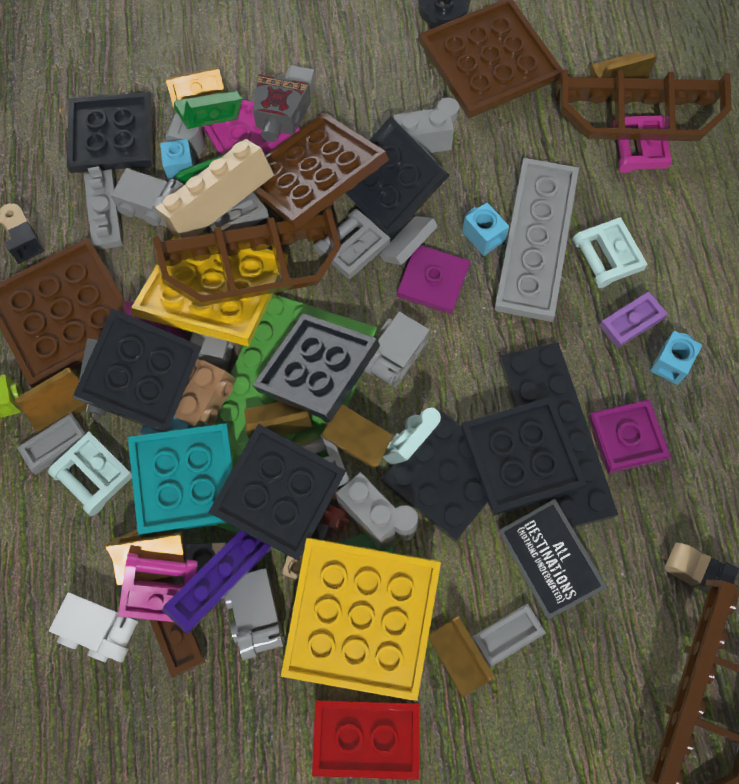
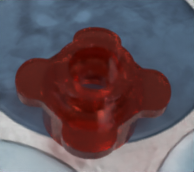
M330 505L319 521L340 532H343L345 524H350V520L345 518L347 512Z

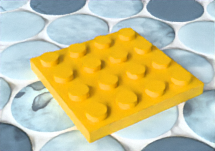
M201 232L197 236L205 235L206 233ZM249 248L240 250L235 255L228 256L236 289L280 281L273 250L252 251ZM283 253L284 259H285V263H286V266H287V264H288V254ZM219 254L211 255L209 259L203 261L187 259L182 260L177 265L166 266L170 276L202 296L228 291ZM156 265L133 303L131 311L134 317L249 347L274 293L200 307L164 285L159 266Z
M306 538L281 677L418 701L441 562Z

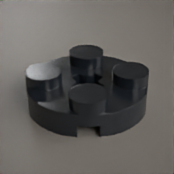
M418 0V11L421 18L427 22L428 27L433 29L467 15L470 0ZM440 2H444L445 4H449V5H447V6H442V5H440Z

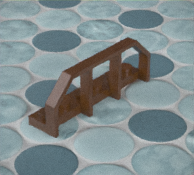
M562 70L555 88V100H560V113L587 139L700 141L732 110L730 73H724L720 80L674 79V72H668L664 79L624 78V71H618L615 78L568 77V70ZM720 98V113L702 130L676 129L675 105L698 103L701 106L715 104ZM576 101H590L595 104L604 101L615 102L616 128H594L569 103ZM630 102H644L648 105L659 102L665 103L666 129L625 128V104Z
M331 208L325 209L323 215L314 216L308 223L300 226L298 229L287 221L275 223L274 218H268L265 225L223 232L221 226L214 227V233L175 240L160 242L159 236L153 237V256L155 264L159 266L162 283L200 307L318 285L341 248ZM328 233L332 250L317 274L290 280L281 246H289L296 243L297 240L303 239L317 241L324 238ZM272 245L281 281L236 289L228 256L235 255L240 250L249 248L252 251H261ZM219 254L228 291L202 296L170 276L166 266H174L187 259L203 261L209 259L211 255Z
M706 580L705 586L709 587V591L692 645H686L684 650L689 655L673 706L667 705L665 712L670 716L651 776L645 775L644 782L646 784H682L684 778V771L681 769L685 755L691 753L695 742V735L692 733L694 725L739 742V733L701 719L706 706V700L703 696L707 684H711L715 678L716 664L739 673L738 664L716 656L717 650L723 648L727 639L725 624L728 615L733 614L739 599V590L736 589L737 586L723 580ZM739 749L731 774L709 784H739Z

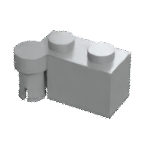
M443 98L439 101L436 109L396 114L394 119L428 153L447 151L452 149L454 124L459 115V103L453 98Z
M126 168L111 197L117 206V210L124 216H135L144 219L153 226L162 225L167 227L155 207L162 203L165 197L175 193L184 185L176 181L174 186V179H170L167 182Z
M398 312L393 320L388 319L381 330L382 336L378 340L380 347L364 372L369 375L374 374L396 388L428 343L430 329Z
M361 472L336 492L338 505L341 510L380 551H383L395 540V535H399V539L402 541H409L414 537L418 525V515L415 509L406 505L395 508Z
M266 568L247 573L224 597L227 608H233L235 621L230 623L231 633L234 642H238L243 660L257 657L259 652L284 647V634L270 573Z

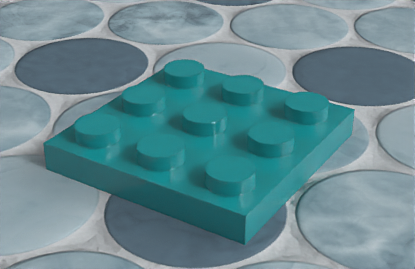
M227 423L128 437L139 536L226 523L208 512L233 469Z

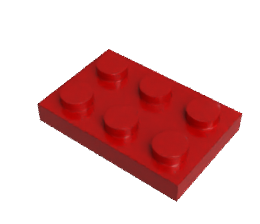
M315 701L312 776L419 780L420 704Z

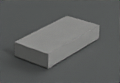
M415 216L379 255L384 262L402 265L438 225L433 218Z
M70 413L18 446L17 449L31 472L36 475L56 462L86 433L76 417Z
M527 603L474 635L472 639L490 668L546 634Z

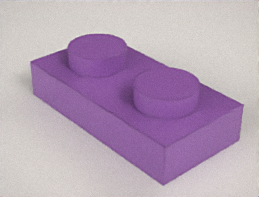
M647 292L604 319L599 326L614 345L620 348L665 319L668 313L652 294Z

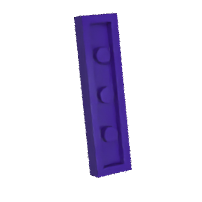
M240 530L163 606L162 611L188 635L272 547Z

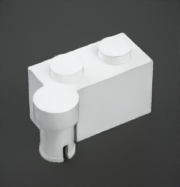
M68 592L49 632L58 635L59 637L56 642L76 650L78 644L89 648L87 655L102 662H106L108 658L123 663L129 650L126 646L138 621L128 617H118L117 612Z

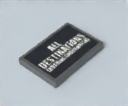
M556 499L499 530L502 539L548 620L608 588Z

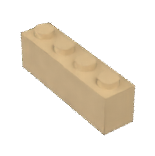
M245 139L236 143L224 156L211 162L209 167L199 175L190 178L175 193L165 197L163 202L155 208L170 232L178 239L197 236L273 177L274 173L261 147Z

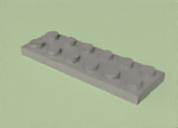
M523 158L494 311L553 322L579 172L578 167Z

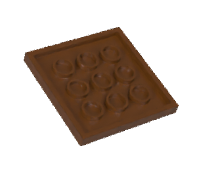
M501 0L419 34L421 46L468 118L558 81L563 70L513 0Z
M323 112L265 155L274 176L253 192L282 218L298 229L300 226L308 223L311 218L323 209L332 205L335 200L347 191L353 189L371 173L376 172L389 159L385 150Z
M87 237L0 282V329L26 380L34 388L67 368L72 370L81 365L87 338L98 340L111 309L113 308L124 313L123 306L125 300L90 239Z

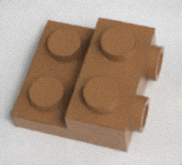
M197 359L174 416L195 428L213 425L217 420L218 412L225 399L231 395L233 385L237 379L228 372L204 360Z

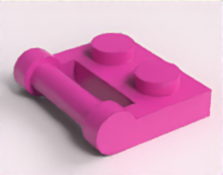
M664 115L625 117V128L666 129ZM615 120L612 122L613 128H616ZM618 140L620 152L618 165L622 173H629L635 169H666L672 163L668 141L636 140L639 156H632L630 141Z
M128 553L118 617L174 622L162 611L163 606L196 574L197 561L187 560L186 563L138 558V554ZM135 572L181 576L184 577L183 585L134 580Z

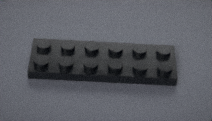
M559 342L501 355L499 361L514 407L552 396L587 483V486L583 489L544 500L545 504L556 499L573 528L618 516Z

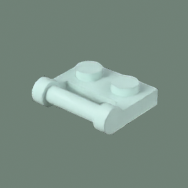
M621 217L581 231L572 238L575 246L581 249L595 274L594 281L598 288H603L613 281L643 271L648 265ZM597 240L612 269L606 271L590 241Z
M427 408L420 415L408 417L405 421L406 429L392 437L383 458L390 465L407 461L439 424L441 416L438 410Z
M90 432L85 434L48 470V474L54 480H60L84 505L83 510L89 516L99 513L105 503L132 478V474ZM73 464H76L100 489L97 493L92 495L69 472Z

